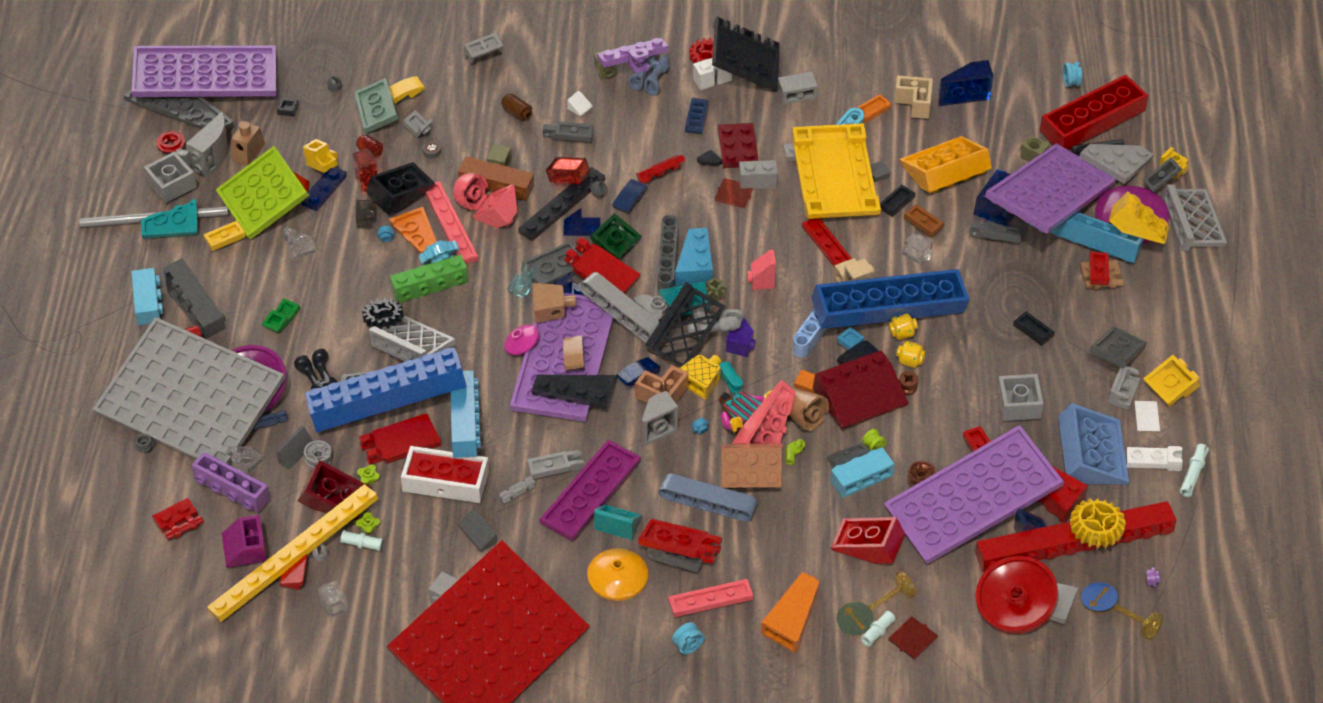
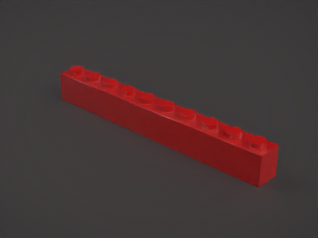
M1165 501L1120 511L1124 513L1126 524L1124 534H1122L1119 542L1115 541V544L1129 543L1137 539H1148L1152 536L1167 535L1174 532L1177 519L1169 502ZM1070 522L977 541L975 554L982 572H985L997 561L1008 557L1026 556L1036 560L1053 559L1057 556L1091 551L1096 548V545H1092L1089 548L1088 543L1081 544V539H1075V534L1071 531Z

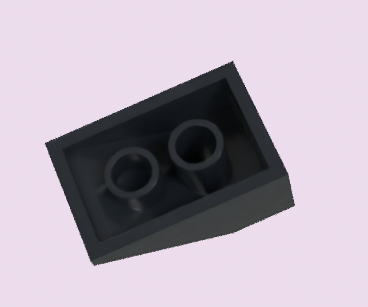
M414 162L370 176L367 194L390 215L405 209L434 187L435 182Z

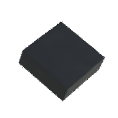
M281 98L277 108V115L295 117L299 100Z

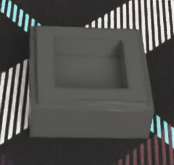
M882 161L870 165L874 182L890 177L891 172Z

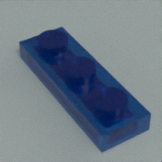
M337 167L330 168L308 191L310 196L304 199L301 204L314 211H318L345 180L347 172Z

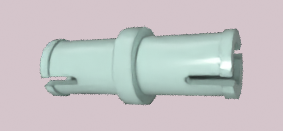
M343 530L340 543L355 545L359 549L364 547L380 551L383 539L366 536V533L362 532L357 534Z
M885 611L877 621L870 625V629L861 636L862 643L870 647L879 636H883L886 633V629L895 621L894 614L890 611Z

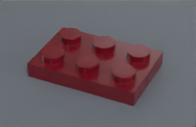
M753 123L721 124L717 126L723 169L739 168V162L759 161Z

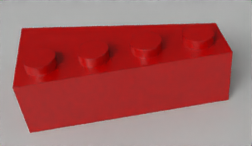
M1052 466L1063 480L1064 485L1038 501L1047 507L1046 510L1050 514H1055L1059 518V522L1066 523L1071 518V513L1076 505H1080L1082 500H1085L1088 485Z

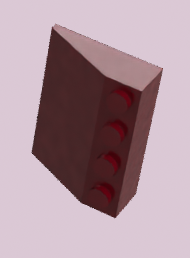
M882 350L815 373L812 389L816 394L823 395L828 399L829 413L841 429L908 405V400L892 363Z

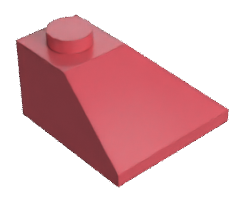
M512 184L492 192L473 215V218L495 228L509 226L514 221L513 217L517 213L514 185Z

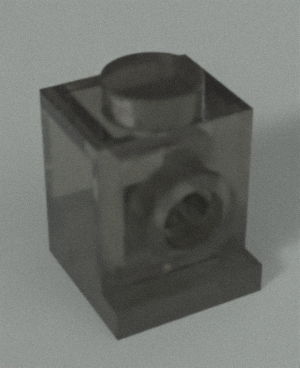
M375 199L356 200L357 229L372 228V221L376 219Z

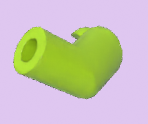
M798 439L786 446L785 464L793 465L795 463V455L802 452L805 448L804 440Z

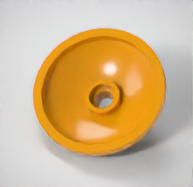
M623 548L609 549L599 553L590 562L587 571L588 583L596 594L605 599L613 601L627 600L635 597L645 588L648 581V567L643 558L631 550Z

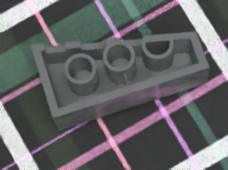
M183 258L163 267L168 294L194 325H198L202 336L207 339L225 330L224 321L226 318L223 312L217 309L215 303L210 299Z

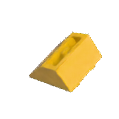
M1127 191L1112 206L1109 222L1122 233L1162 244L1166 243L1169 230L1167 222L1162 218H1158L1150 207L1144 206L1136 195L1130 194Z

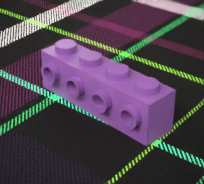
M205 452L192 464L194 479L200 485L204 484L215 493H221L229 500L242 504L247 510L259 513L270 501L268 485Z

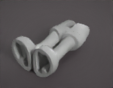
M704 308L693 310L695 319L706 316ZM739 309L724 310L710 333L719 330L722 332L737 330L741 326L744 312ZM707 320L696 322L698 331L707 328ZM694 323L688 324L689 333L695 332Z

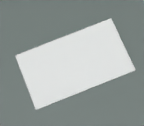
M1135 401L1137 430L1160 431L1157 401Z

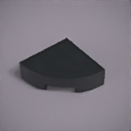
M709 150L698 156L697 162L704 166L707 164L714 167L721 165L722 159L715 152Z

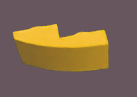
M417 76L404 79L390 86L395 104L405 96L409 95L410 98H413L425 89Z

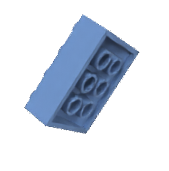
M1071 403L1058 416L1066 474L1084 484L1127 485L1129 477L1120 420Z

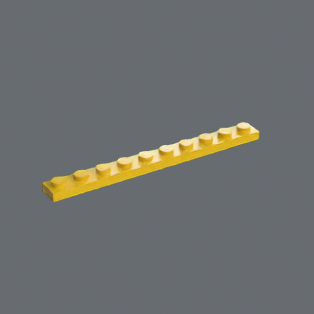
M364 484L207 606L209 612L220 622L225 620L286 572L303 556L308 555L377 501V494Z

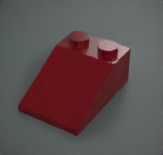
M319 460L312 468L298 498V502L313 510L328 513L365 483ZM360 514L352 520L357 521L359 519Z

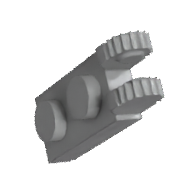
M580 450L563 451L527 460L529 472L533 479L570 470L578 471L585 467L584 461L581 460L582 454Z

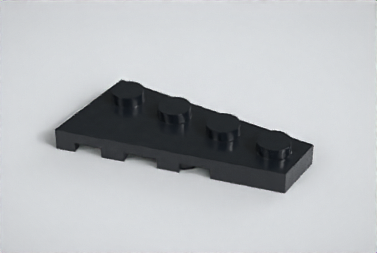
M537 375L532 387V394L607 409L617 381V375Z

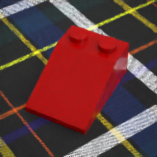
M897 517L843 518L830 548L832 551L874 564H889L894 562L905 532Z

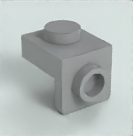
M415 110L403 120L402 124L418 138L421 134L425 136L432 129L430 125L433 120L429 119L426 121Z

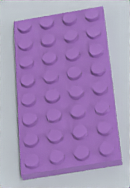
M276 45L134 46L132 97L276 96Z
M1056 143L987 190L985 197L993 204L1003 207L1007 212L1018 216L1022 221L1033 225L1039 231L1047 234L1115 185L1117 179Z
M564 293V296L575 295L576 306L565 307L564 318L535 323L534 320L533 326L538 329L539 338L536 344L529 351L525 352L511 399L510 410L586 422L590 406L532 394V387L537 375H599L614 318L587 296ZM582 335L584 341V367L577 370H565L563 338Z
M1019 425L884 503V506L892 517H897L905 532V536L927 565L1012 516L1019 508L1024 509L1062 487L1064 482Z

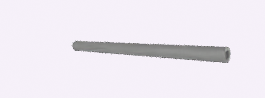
M228 207L197 209L198 218L227 216ZM158 212L79 219V226L84 228L141 223L142 218Z

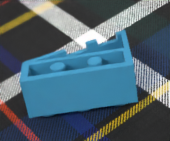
M707 228L688 230L675 271V286L684 285L685 282H709L712 279L713 268Z

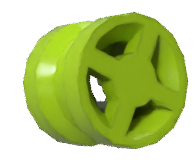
M871 429L863 436L862 443L872 451L884 448L887 440L880 436L877 429Z

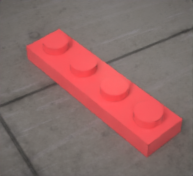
M748 579L669 596L668 602L675 618L753 600V593Z

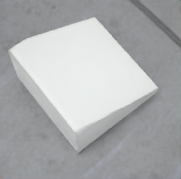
M577 91L567 100L568 110L580 117L593 108L580 91Z

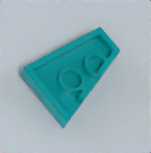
M193 199L190 203L182 206L181 204L174 206V209L169 211H161L142 218V239L198 235L197 199Z

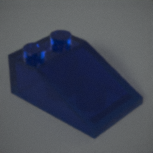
M989 60L970 62L941 78L938 106L990 100L993 72Z

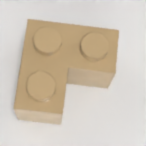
M897 75L895 103L911 104V117L929 119L933 79Z
M853 258L835 265L834 279L837 282L872 279L875 271L865 258L859 261Z

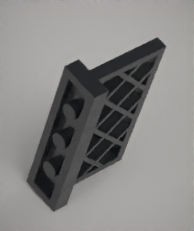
M685 282L646 342L647 350L678 367H682L694 358L726 306ZM694 295L701 297L703 304L692 306L691 300ZM715 305L719 308L716 314L708 315L706 307ZM704 308L706 316L695 319L693 310ZM691 311L692 320L682 322L681 315L684 312ZM707 320V328L698 331L696 322ZM694 323L695 332L684 334L683 326ZM681 327L682 335L672 338L670 333L672 329ZM697 336L698 342L696 345L688 347L686 338ZM683 339L685 348L674 350L673 341ZM670 342L672 351L663 353L659 350L662 344ZM686 352L687 359L684 363L677 361L675 354Z

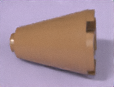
M792 388L796 393L789 416L803 430L811 432L818 429L825 420L823 419L824 413L828 414V399L820 394Z

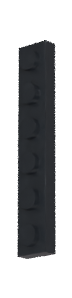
M593 167L589 168L518 228V233L530 241H534L590 194L592 183L595 181L604 182L605 175Z

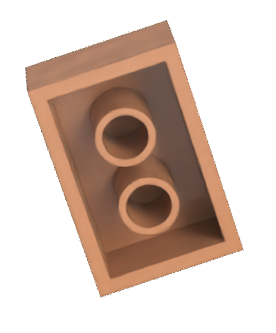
M721 444V487H782L781 444Z

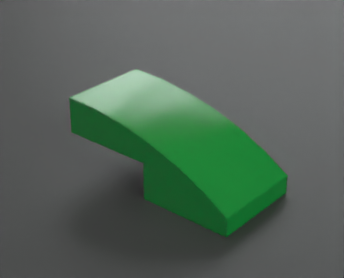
M283 298L277 309L270 311L262 326L280 333L301 309L300 305Z

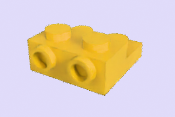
M1174 355L1170 356L1143 378L1144 382L1168 407L1182 396L1184 398L1188 397L1200 387L1199 376L1193 370L1190 372L1187 369L1186 363L1181 358L1177 359Z

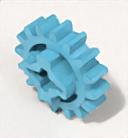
M440 240L427 246L426 251L419 254V258L423 265L431 264L453 257L452 255L460 249L455 240L452 242Z

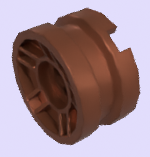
M927 461L912 463L908 469V484L913 487L936 474L935 467Z

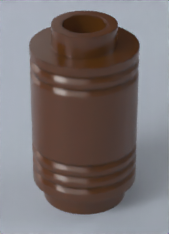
M508 93L502 98L501 105L503 109L519 120L525 121L532 116V106L516 95Z

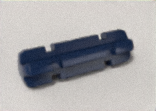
M285 410L278 411L277 414L271 413L261 416L252 431L258 430L261 426L264 428L275 425L278 421L280 423L287 421L288 418Z

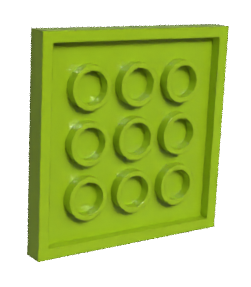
M275 146L216 189L250 240L310 196Z

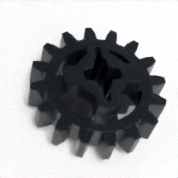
M386 297L383 300L377 298L376 302L370 301V305H365V309L362 310L363 322L366 323V326L372 325V327L375 326L381 330L383 327L389 329L390 325L396 326V322H401V318L404 317L402 304H399V301L394 302L393 298L387 300Z

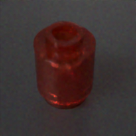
M363 134L356 141L359 151L373 159L379 157L383 152V144L369 135Z

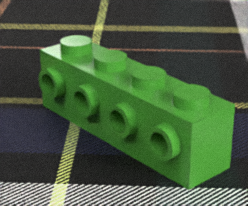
M461 254L390 276L391 291L395 300L399 301V303L468 282L467 266Z

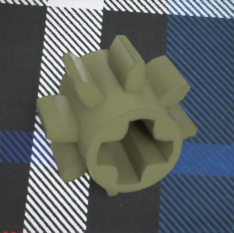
M713 278L709 282H705L707 295L719 301L721 298H725L727 285H722V279Z

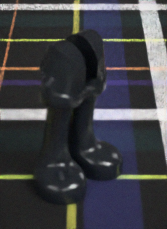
M318 349L312 354V363L322 380H319L314 373L308 356L301 355L294 361L295 369L305 374L312 384L311 390L328 386L331 383H338L334 377L329 375L326 369L329 354L325 349Z

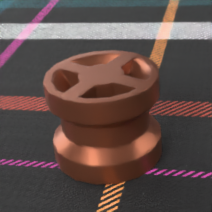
M912 371L901 373L899 382L905 395L915 394L918 387V376Z

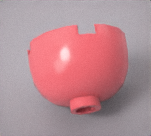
M474 173L460 176L453 187L455 201L465 209H479L487 199V194H485V188L488 189L487 180L484 176Z

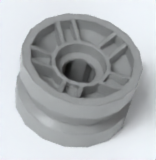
M316 440L305 446V463L310 470L319 460L330 466L332 465V451L327 442Z

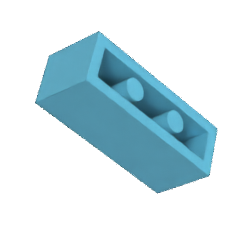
M154 268L131 271L137 324H151L155 317L160 319V315L163 314L162 303H159V300H162L161 289H157V286H161L160 277L155 274Z
M882 447L872 450L859 458H853L845 464L835 466L831 469L830 482L839 495L844 498L892 477L895 464Z

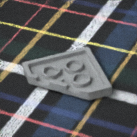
M1090 144L1080 153L1079 158L1125 184L1153 159L1154 154L1136 145Z

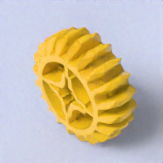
M1098 497L1095 501L1090 498L1087 502L1082 500L1080 505H1076L1070 519V527L1072 533L1075 534V539H1081V544L1088 543L1089 548L1092 545H1096L1097 549L1100 545L1106 549L1108 544L1113 546L1115 541L1119 542L1122 534H1124L1126 524L1124 513L1120 512V507H1114V502L1108 504L1106 499L1099 501Z

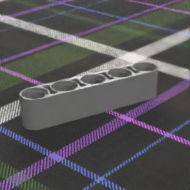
M674 215L664 216L661 222L657 274L658 292L660 289L674 287L678 218Z

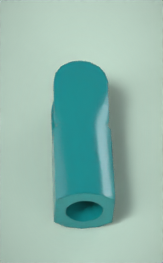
M730 362L720 363L721 376L725 383H727L731 393L737 394L739 391H742L743 381L737 375Z

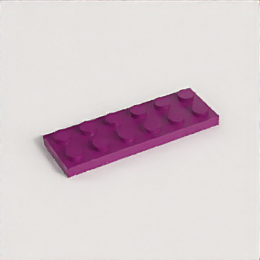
M607 440L541 516L540 524L573 542L592 520L595 509L604 505L641 462V457Z

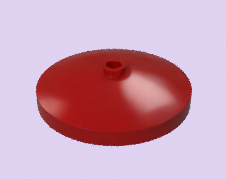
M1013 556L997 561L982 574L976 587V603L983 619L994 629L1010 634L1026 633L1042 626L1054 613L1059 599L1058 585L1051 570L1039 560L1026 556Z

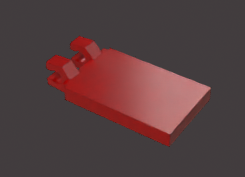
M582 237L576 241L577 246L575 247L582 254L581 256L572 249L565 253L564 261L574 267L573 272L584 279L593 272H597L624 294L640 279V273L598 245H590L589 241Z
M427 413L372 430L370 434L367 433L359 436L362 451L367 450L366 454L368 457L366 459L369 465L383 460L388 464L406 458L410 446L428 449L441 446V439Z
M650 519L638 538V545L692 558H701L706 563H713L716 556L714 554H719L721 551V546L719 545L722 542V537L712 534L708 535L707 531Z

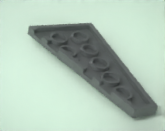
M132 90L123 95L125 101L202 129L221 113L220 110L203 97H132ZM223 114L226 131L234 127V122Z

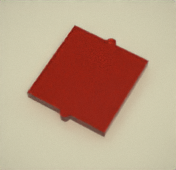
M724 178L720 187L717 188L718 192L715 196V201L745 208L748 200L751 199L753 188H740L739 181Z
M911 616L888 638V641L898 647L900 652H905L915 660L938 638V635L927 628L926 624H922Z

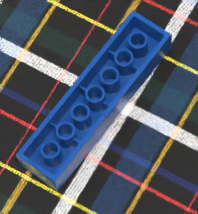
M959 269L818 284L815 286L811 297L821 329L891 321L893 317L903 314H909L911 318L964 313L970 300Z
M455 347L443 349L437 353L426 354L414 360H407L394 366H387L381 370L371 371L358 377H351L338 383H331L325 387L315 388L305 392L317 433L467 387Z

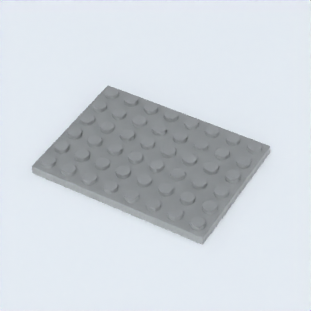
M155 317L92 410L94 413L139 434H148L154 441L195 460L205 452L229 465L285 380V375Z

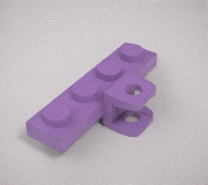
M654 38L651 41L638 42L634 45L621 46L618 49L597 53V60L604 68L628 62L630 69L635 73L649 70L646 58L669 52V46L662 38Z

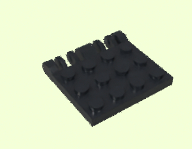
M717 16L713 23L712 66L775 91L778 87L780 43L775 40L771 41L768 37L762 43L761 34L757 33L754 36V31L744 27L740 30V25L737 24L731 30L730 21L726 20L724 22L723 18Z

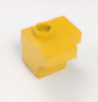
M315 139L303 146L306 166L325 173L338 165V154L330 150L327 143Z

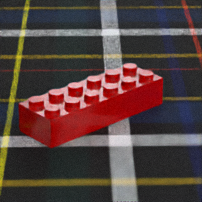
M1125 74L1043 115L1040 132L1053 145L1057 143L1068 150L1072 146L1078 145L1146 111L1149 95Z

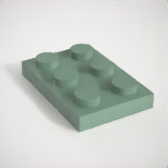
M387 78L354 92L362 125L366 133L399 119Z

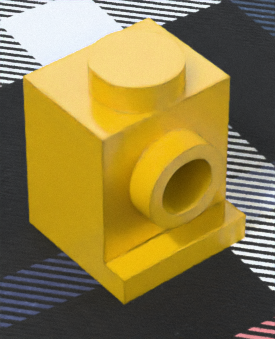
M1170 147L1161 156L1159 166L1172 157L1182 168L1173 177L1177 179L1187 172L1189 160L1176 153L1174 148Z

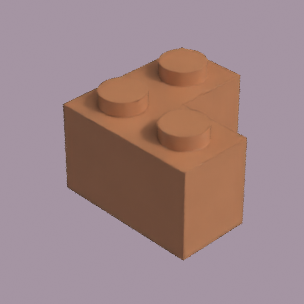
M673 365L662 378L645 370L635 382V398L648 403L649 398L655 394L667 391L674 402L677 403L688 389L689 373Z

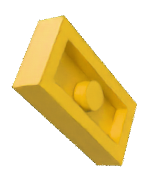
M238 221L204 234V240L212 251L246 237L245 231Z

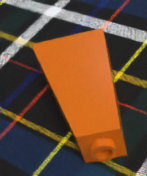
M802 572L762 621L761 634L796 654L819 594L820 581L814 576Z

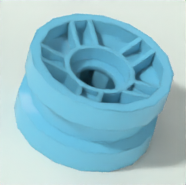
M1080 62L1063 64L1065 87H1071L1072 85L1081 86L1082 68L1078 67Z
M693 622L682 625L672 636V642L684 655L696 651L705 640L704 634L698 630V627Z

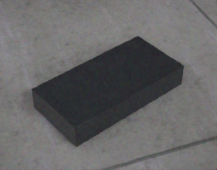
M901 184L880 203L881 211L894 217L915 198L916 193Z
M1027 311L1013 322V326L1041 346L1053 338L1055 334L1052 329Z

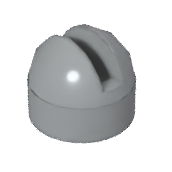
M320 544L311 551L312 557L316 561H323L328 557V549L324 544Z

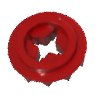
M168 131L157 138L156 145L163 154L166 152L171 154L174 151L176 152L177 149H183L185 138L179 132Z

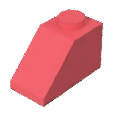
M769 250L751 263V269L747 271L748 283L751 282L752 290L775 288L776 261L774 250Z

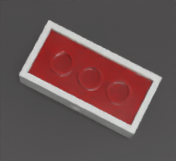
M410 446L401 475L402 491L481 503L489 474L488 457L453 458V452Z

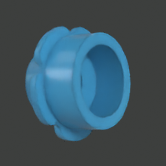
M382 226L378 229L377 237L383 242H389L395 236L393 228L390 226Z
M704 417L697 419L691 425L693 433L704 434L709 429V421H706Z

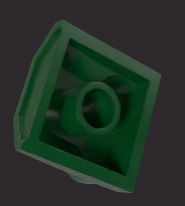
M615 213L590 237L593 245H598L619 260L624 258L642 238L637 231Z

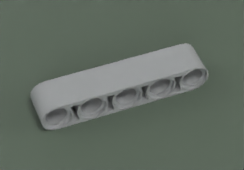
M593 272L580 283V290L584 295L646 343L659 324L657 319L597 272Z

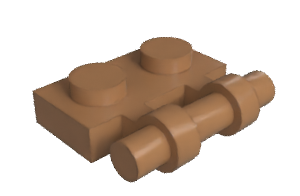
M1117 260L1109 261V285L1090 284L1089 262L1080 263L1082 279L1085 281L1086 289L1093 288V290H1099L1101 287L1113 289L1116 286H1123L1124 283L1123 279H1120L1121 272Z

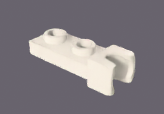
M1168 446V449L1127 447V468L1167 469V471L1182 470V447Z

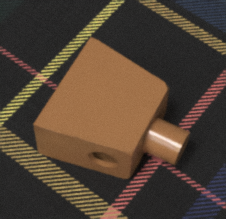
M247 121L239 123V129L231 139L232 161L247 166L263 148L265 141L258 126L252 125Z
M532 283L535 323L564 318L565 307L576 306L575 295L564 296L562 285Z

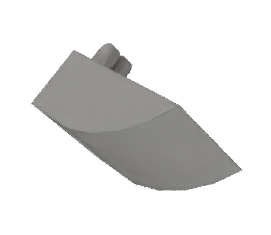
M222 112L186 143V151L183 149L176 150V153L192 170L205 177L211 175L222 165L228 153V137Z

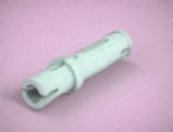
M1204 444L1196 446L1194 456L1189 460L1190 466L1179 491L1185 497L1192 496L1200 471L1205 466V458L1209 448Z

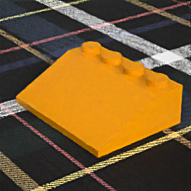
M963 136L899 159L902 166L918 186L929 193L937 192L943 187L953 186L958 181H966L971 176L982 175L985 171L992 169L988 148Z

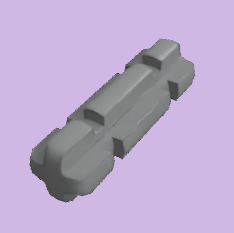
M529 476L523 479L524 482L520 481L508 488V491L505 489L499 493L500 500L506 503L511 500V497L515 498L526 492L527 488L529 490L535 487V480Z

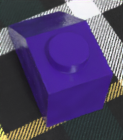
M743 318L740 328L729 331L726 339V352L748 357L750 350L753 351L755 348L756 339H753L754 331L745 318Z

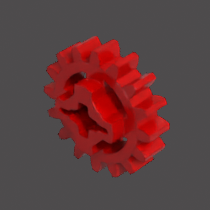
M711 37L708 40L702 38V41L696 40V44H691L689 60H692V64L712 58L714 41H712Z

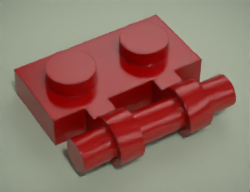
M188 498L152 515L153 521L161 533H164L167 540L174 537L177 539L182 536V533L190 529L194 530L198 528V525L204 523L202 516H198L197 510Z

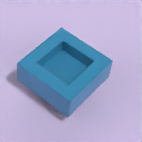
M851 327L837 337V342L847 350L864 341V337Z

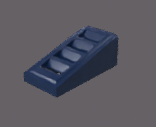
M691 98L685 132L703 133L709 110L708 100Z

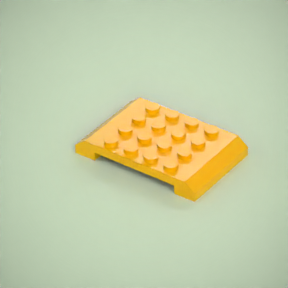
M864 123L792 127V144L807 219L880 215L881 208L879 198L875 192L866 147Z

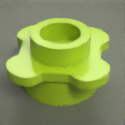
M369 465L357 470V475L361 477V482L366 485H371L380 478V475L376 472L375 465Z
M370 512L364 513V516L356 521V526L361 527L364 533H372L380 525V519L374 518Z

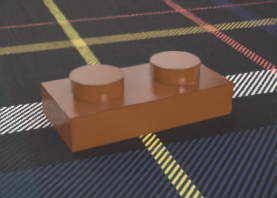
M917 204L904 213L905 220L931 238L944 228V222Z

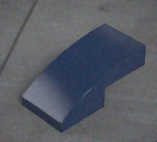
M631 179L618 194L612 204L613 208L630 214L637 201L640 202L648 186Z

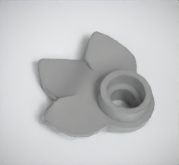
M640 295L634 297L635 303L658 321L662 318V313L668 308V304L662 296Z

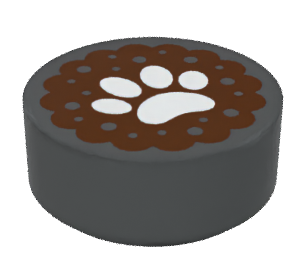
M428 141L423 145L424 156L436 158L440 155L441 146L438 142Z

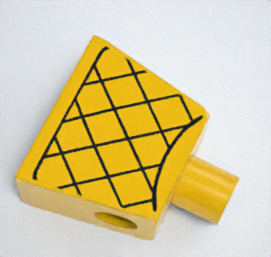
M697 355L679 368L689 373L688 390L705 400L708 399L721 378V367L719 364L722 361L717 355H713L710 359Z

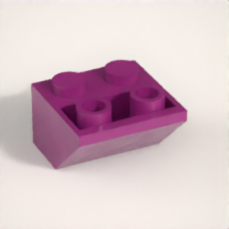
M260 515L238 518L221 533L226 568L267 561Z

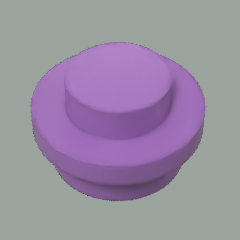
M1155 567L1147 570L1148 586L1157 587V583H1161L1160 571H1156Z

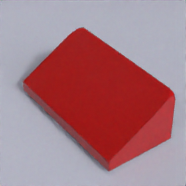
M307 554L281 575L279 586L300 590L304 579Z

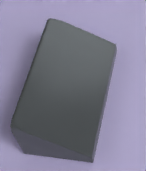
M1170 157L1143 181L1154 193L1178 174L1182 168Z
M301 426L276 450L278 463L287 469L292 468L304 456L305 446L313 441L304 426Z
M859 443L828 455L827 460L834 468L837 465L851 461L853 458H859L868 454L870 449Z
M475 508L458 523L460 529L480 552L497 543L496 532Z

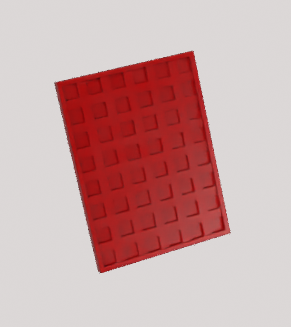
M501 540L393 639L386 648L441 703H512L590 625Z

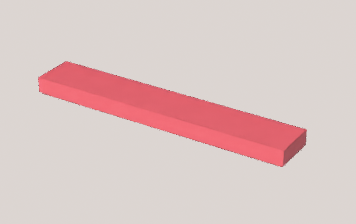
M435 182V186L428 190L425 195L448 241L452 242L455 240L460 250L455 255L461 254L465 264L479 261L478 255L441 182Z

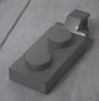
M557 121V124L553 125L543 124L542 134L543 137L591 142L593 125Z
M986 221L985 224L972 222L970 235L991 240L1020 243L1022 227Z
M650 547L647 549L646 558L666 563L669 566L680 567L691 572L698 573L704 563L701 558H692Z

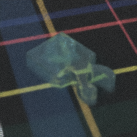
M524 264L521 268V275L515 274L507 288L508 292L525 298L533 285L531 278L535 277L537 273L535 267H532L531 271L527 272L528 267Z

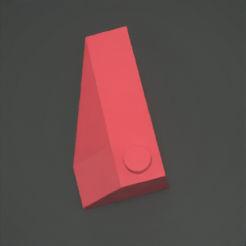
M780 380L743 425L744 427L740 429L732 444H781L783 433H786L787 429L785 426L787 416L791 413L796 392L783 380Z

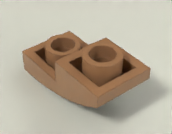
M582 335L563 338L565 370H577L584 367L585 357Z

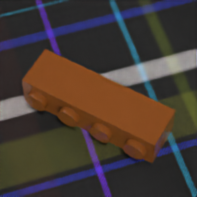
M465 156L458 170V178L467 173L484 176L488 183V189L485 188V190L489 192H494L513 184L516 199L527 201L534 187V173Z

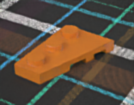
M423 207L388 219L390 224L419 254L426 251L427 246L437 242Z

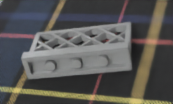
M1167 185L1162 199L1168 207L1169 218L1181 250L1189 251L1190 247H1225L1227 241L1207 190L1176 189L1175 185ZM1178 195L1186 197L1187 200L1184 201L1183 199L1179 198ZM1195 195L1202 196L1204 200L1201 201V200H1199L1198 198H1196V197H1194V196H1195ZM1190 200L1199 206L1197 208L1189 204ZM1185 207L1189 209L1190 211H1192V214L1190 215L1189 213L1185 212L1183 208ZM1202 207L1205 210H1207L1209 214L1207 215L1199 209ZM1197 214L1198 216L1202 217L1203 220L1200 221L1199 219L1195 218L1194 215ZM1189 221L1195 223L1198 226L1196 228L1191 226L1189 224ZM1208 221L1212 223L1214 227L1212 228L1208 226L1207 224H1205V222ZM1200 227L1209 233L1207 235L1199 230ZM1194 234H1196L1203 240H1195ZM1211 234L1218 237L1219 240H1214L1213 238H1211Z
M406 316L401 318V322H396V326L390 325L389 329L383 327L381 330L375 326L369 329L371 346L403 361L414 360L426 354L437 353L456 344L455 338Z

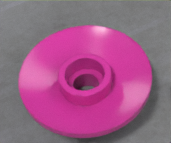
M533 325L517 327L506 337L504 349L510 355H520L529 351L538 341V329Z

